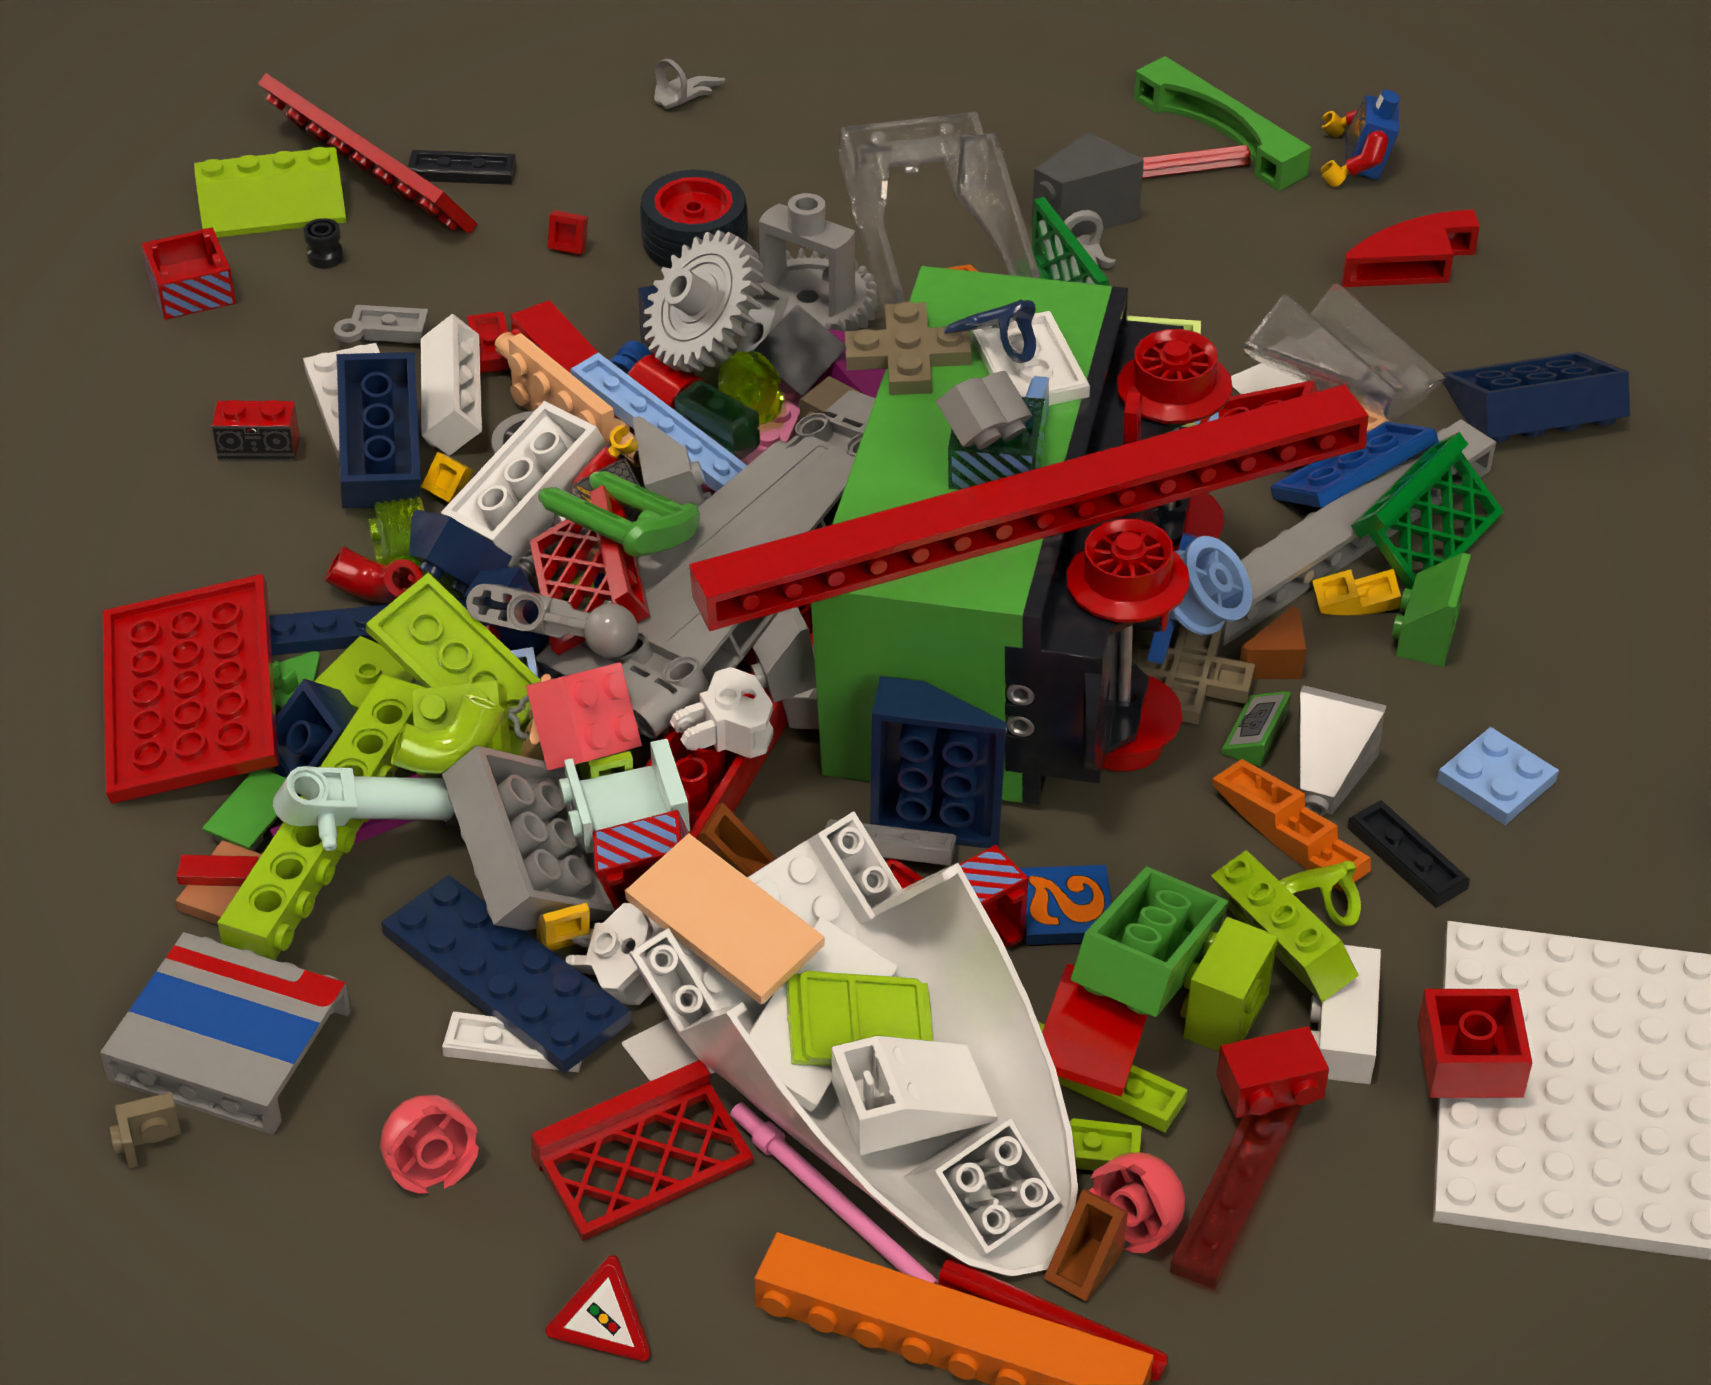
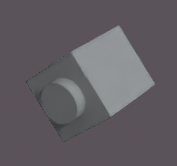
M798 607L779 612L754 644L753 649L757 664L751 665L752 674L756 676L761 686L767 689L773 703L816 688L815 657L808 627Z

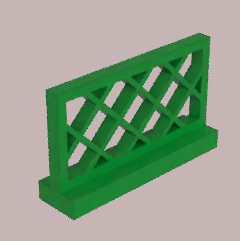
M1045 197L1034 199L1031 258L1019 261L1020 275L1022 277L1109 286V279Z
M1460 432L1435 443L1350 525L1359 538L1369 534L1402 582L1409 589L1413 588L1416 578L1412 571V560L1421 562L1424 571L1464 553L1504 512L1461 452L1469 444ZM1453 465L1462 476V486L1452 483L1451 467ZM1431 487L1441 490L1442 506L1431 504ZM1452 493L1463 496V512L1453 509ZM1474 499H1478L1488 512L1484 517L1474 515ZM1410 508L1421 511V527L1410 523ZM1432 513L1442 516L1443 532L1432 530ZM1453 519L1464 521V538L1454 535ZM1389 529L1400 531V548L1395 547L1385 532ZM1411 534L1421 536L1422 553L1411 550ZM1433 539L1443 542L1444 558L1433 556Z

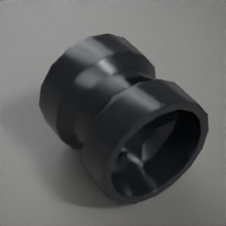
M327 218L315 219L307 223L304 227L305 242L308 244L306 250L309 264L320 269L332 268L340 264L343 260L342 245L339 243L341 238L339 224Z

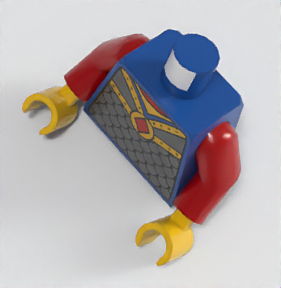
M1383 90L1379 98L1371 95L1365 96L1359 108L1347 112L1343 118H1340L1334 111H1329L1323 115L1322 120L1327 124L1322 125L1321 128L1331 137H1339L1348 127L1345 142V165L1340 167L1334 160H1331L1321 168L1323 173L1321 176L1330 186H1339L1348 174H1351V176L1358 174L1375 180L1379 179L1399 133L1398 104L1401 99L1397 93L1391 90Z

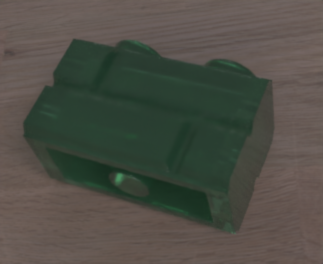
M697 380L677 395L675 399L676 412L738 459H744L758 448L760 444V430H758L759 412L742 405L741 402L702 380Z

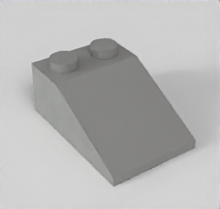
M641 416L632 418L635 437L638 442L637 448L645 488L681 505L694 503L699 507L712 496L711 492L703 494L700 486L706 484L699 461L691 462L686 447Z

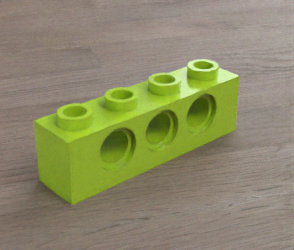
M1247 850L1211 875L1222 898L1229 900L1227 907L1235 917L1243 923L1278 936L1275 956L1321 1002H1324L1359 976L1342 940Z

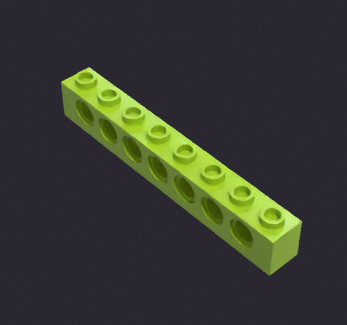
M381 674L320 767L352 768L354 776L395 777L398 766L392 765L391 759L396 740L404 723L414 726L412 689L427 687ZM349 819L345 826H336L338 835L336 838L337 848L333 851L323 849L322 840L319 838L318 826H294L283 822L218 920L217 924L221 943L240 950H251L259 956L276 960L281 951H286L293 940L294 930L302 918H307L314 907L315 897L323 885L326 886L331 882L338 861L344 853L350 852L355 842L356 833L363 822H368L370 819Z

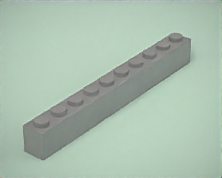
M1462 419L1448 428L1441 429L1437 433L1439 442L1458 432L1462 434L1469 445L1461 452L1480 478L1491 471L1496 441ZM1432 446L1332 501L1317 512L1310 513L1303 521L1289 530H1283L1275 539L1262 547L1255 548L1248 556L1243 558L1241 562L1247 571L1252 587V604L1250 610L1243 618L1233 622L1225 621L1222 627L1220 644L1225 646L1314 587L1312 580L1338 572L1376 547L1377 545L1369 534L1359 538L1350 525ZM1453 465L1451 467L1452 483L1462 486V476ZM1431 487V504L1440 505L1442 503L1441 490ZM1410 508V523L1421 517L1420 510ZM1389 529L1385 533L1389 538L1397 533L1398 530Z

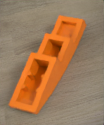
M1243 759L1212 778V785L1250 824L1305 869L1310 870L1339 864L1344 861H1351L1356 866L1352 877L1354 883L1371 871V857L1339 840L1338 825L1305 807V793ZM1338 882L1333 886L1339 891H1343Z

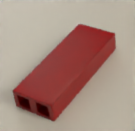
M181 854L176 874L178 885L242 886L259 858L257 856Z

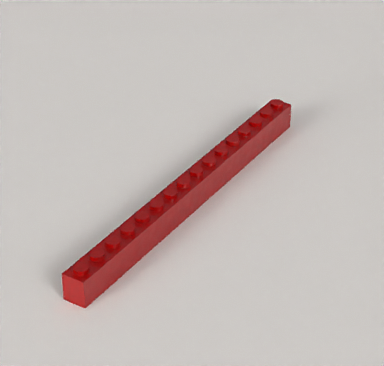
M1345 384L691 563L689 564L692 598L709 632L1361 450L1366 447L1369 414Z

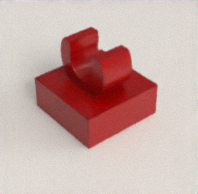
M556 210L551 212L549 215L547 248L580 255L586 251L588 216Z

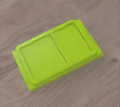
M805 971L802 974H794L785 983L791 1064L832 1067L831 1047L874 1036L933 1041L928 983H921L916 978Z

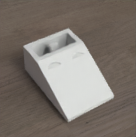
M874 1036L831 1047L832 1084L860 1156L997 1121L996 1112L967 1045Z

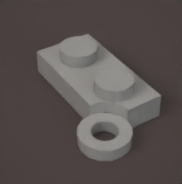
M355 305L352 318L340 320L335 324L334 336L340 342L345 343L355 342L363 338L370 342L387 341L421 344V338L426 335L430 321L429 310ZM346 329L354 330L352 332H344Z

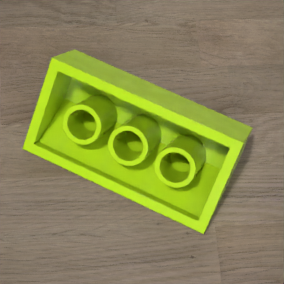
M315 147L311 150L280 151L275 154L244 155L240 158L209 159L204 162L194 163L202 229L213 227L217 238L304 228L310 221L320 218L332 219L338 224L347 223L336 147Z

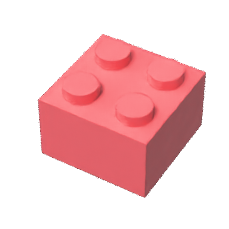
M621 662L526 686L547 771L565 767L564 760L573 758L575 765L642 746Z

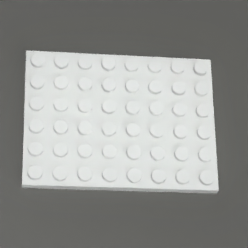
M1447 921L1444 946L1443 989H1518L1533 1064L1524 1098H1438L1433 1222L1711 1260V954Z

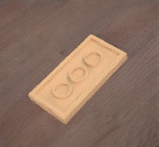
M689 833L625 890L627 901L664 930L669 928L677 940L760 1005L764 1004L825 946V937Z

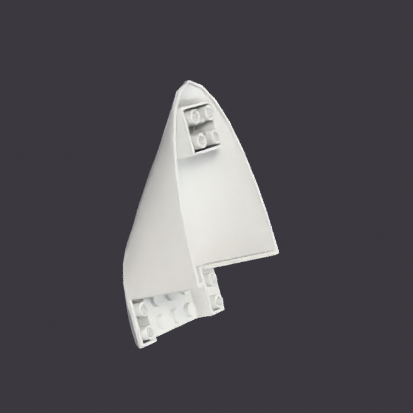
M853 811L747 878L811 927H814L817 920L822 916L896 964L898 967L892 977L916 978L921 983H928L933 1041L968 1046L996 1112L997 1121L860 1156L832 1081L816 1108L812 1112L801 1106L786 1088L750 1037L749 1032L769 999L760 1005L677 940L669 928L659 932L629 952L630 957L677 1033L702 1063L727 1080L760 1111L799 1143L873 1198L912 1233L967 1266L1002 1276L1012 1277L1048 1269L1076 1205L1078 1183L1072 1130L1057 1072L1028 995L999 934L959 863L902 889Z

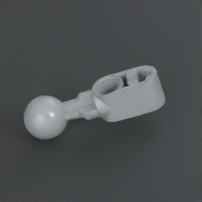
M479 584L467 596L466 605L468 612L478 621L560 639L567 634L584 637L591 650L607 658H615L626 654L632 649L638 637V625L634 615L627 608L618 604H604L589 613L573 609L569 601L499 584ZM485 597H491L494 601L509 603L507 610L490 609L488 605H484ZM530 600L537 605L539 610L538 617L532 624H529L523 617V608Z

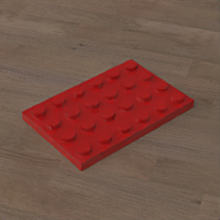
M263 574L103 610L106 795L111 804L279 766L268 588Z

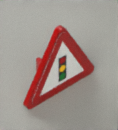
M610 1255L545 1329L546 1335L550 1338L639 1361H646L651 1355V1349L619 1258L615 1255Z

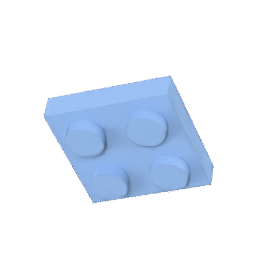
M1489 727L1439 769L1437 782L1506 826L1557 781L1559 770L1497 730Z

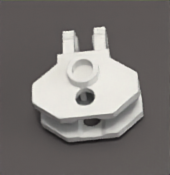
M729 667L716 671L708 691L700 693V702L686 706L684 709L681 708L679 711L676 710L670 723L677 733L684 732L680 740L687 750L693 751L698 748L703 749L714 745L717 752L728 750L748 758H753L767 753L773 736V727L769 722L773 711V703L755 675ZM744 694H753V695L755 696V698L752 699V698H749V697H746V696H743V695H744Z
M623 903L605 922L595 923L594 929H590V934L572 938L573 943L588 948L587 955H569L565 961L582 974L596 975L601 988L622 1004L640 1005L652 993V990L630 957L629 952L664 929L631 903Z

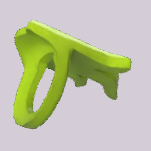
M1344 861L1335 865L1305 870L1280 880L1292 894L1320 887L1326 911L1336 925L1347 927L1354 925L1359 920L1361 900L1359 891L1352 879L1356 870L1353 862ZM1337 882L1344 890L1348 901V910L1344 918L1335 911L1331 899L1332 887Z

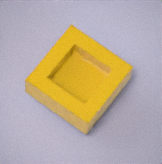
M437 452L421 487L450 503L469 483L474 470L446 454Z

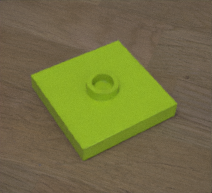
M359 636L314 682L341 690L357 712L381 674L410 683L413 676L380 644Z

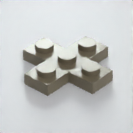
M926 302L885 304L886 330L862 329L859 331H845L846 370L888 369L890 395L932 393L931 367L972 365L970 331L945 334L944 330L947 326L928 328Z
M1181 624L1175 647L1168 648L1165 660L1161 664L1147 660L1151 644L1133 642L1132 661L1146 675L1153 676L1172 688L1182 703L1183 722L1199 724L1206 696L1245 704L1248 701L1255 664L1216 657L1222 628L1211 635H1199Z

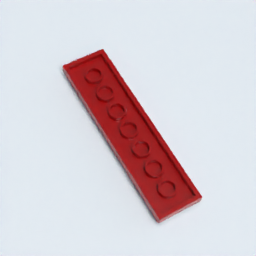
M267 73L259 81L258 85L268 93L265 99L280 111L285 108L287 111L284 113V116L299 128L306 124L305 130L320 142L327 138L328 142L326 144L329 147H336V152L342 157L344 154H351L348 159L363 171L371 168L370 174L383 185L387 186L394 183L392 189L407 201L416 198L417 200L414 204L429 216L440 214L437 220L453 232L459 227L469 234L478 225L445 192Z

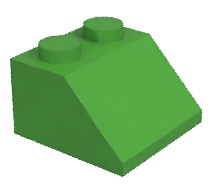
M1461 553L1417 573L1413 588L1404 589L1399 611L1405 612V615H1396L1391 638L1398 639L1396 656L1444 667L1460 612L1471 554Z

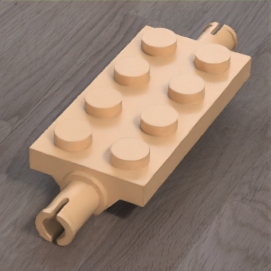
M505 332L496 339V352L508 360L512 377L510 391L514 401L519 406L525 407L528 411H535L546 401L596 426L609 448L612 446L610 442L611 432L618 426H625L629 429V433L621 439L620 445L625 444L631 437L636 439L635 435L630 432L629 425L620 419L614 418V408L522 333L514 336L510 332ZM638 448L631 454L621 453L635 467H641Z

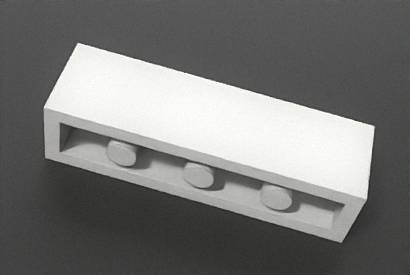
M451 314L421 338V436L429 445L439 448L448 456L482 432L479 334L454 314Z

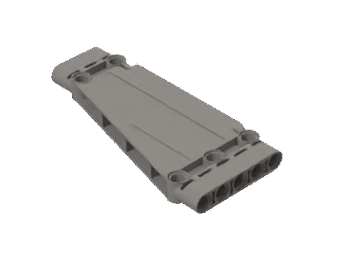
M849 390L823 413H813L802 418L795 427L797 435L788 443L778 441L772 444L698 507L700 522L696 534L692 538L668 551L641 556L637 559L650 616L637 623L638 637L630 651L619 657L607 658L591 650L585 640L558 656L552 650L550 644L535 657L538 676L541 678L544 674H549L551 679L621 662L639 733L650 739H655L671 725L670 720L673 714L676 713V710L679 711L681 708L684 709L686 706L700 702V693L708 691L716 671L737 667L778 614L774 613L709 632L692 598L689 564L832 525L876 398ZM605 600L604 603H603V605H604V604H613V603H612V601H607V600Z

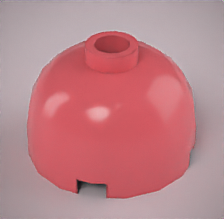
M418 1095L403 1101L390 1113L383 1125L380 1149L386 1168L393 1179L405 1190L424 1194L429 1193L426 1189L427 1187L444 1181V1189L453 1186L469 1172L478 1156L479 1147L476 1144V1133L478 1134V1131L471 1118L453 1100L439 1095Z
M1124 1153L1096 1169L1091 1178H1094L1093 1187L1088 1191L1128 1211L1125 1240L1131 1245L1124 1248L1126 1251L1131 1253L1149 1252L1169 1239L1183 1219L1186 1197L1182 1183L1174 1170L1161 1158L1149 1153Z

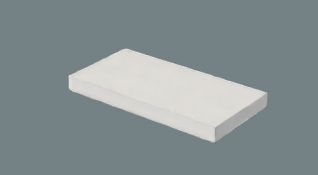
M821 916L813 928L825 937V946L795 974H802L805 971L892 977L898 966ZM784 984L770 997L750 1030L749 1035L798 1103L812 1112L832 1081V1067L791 1064L786 985Z

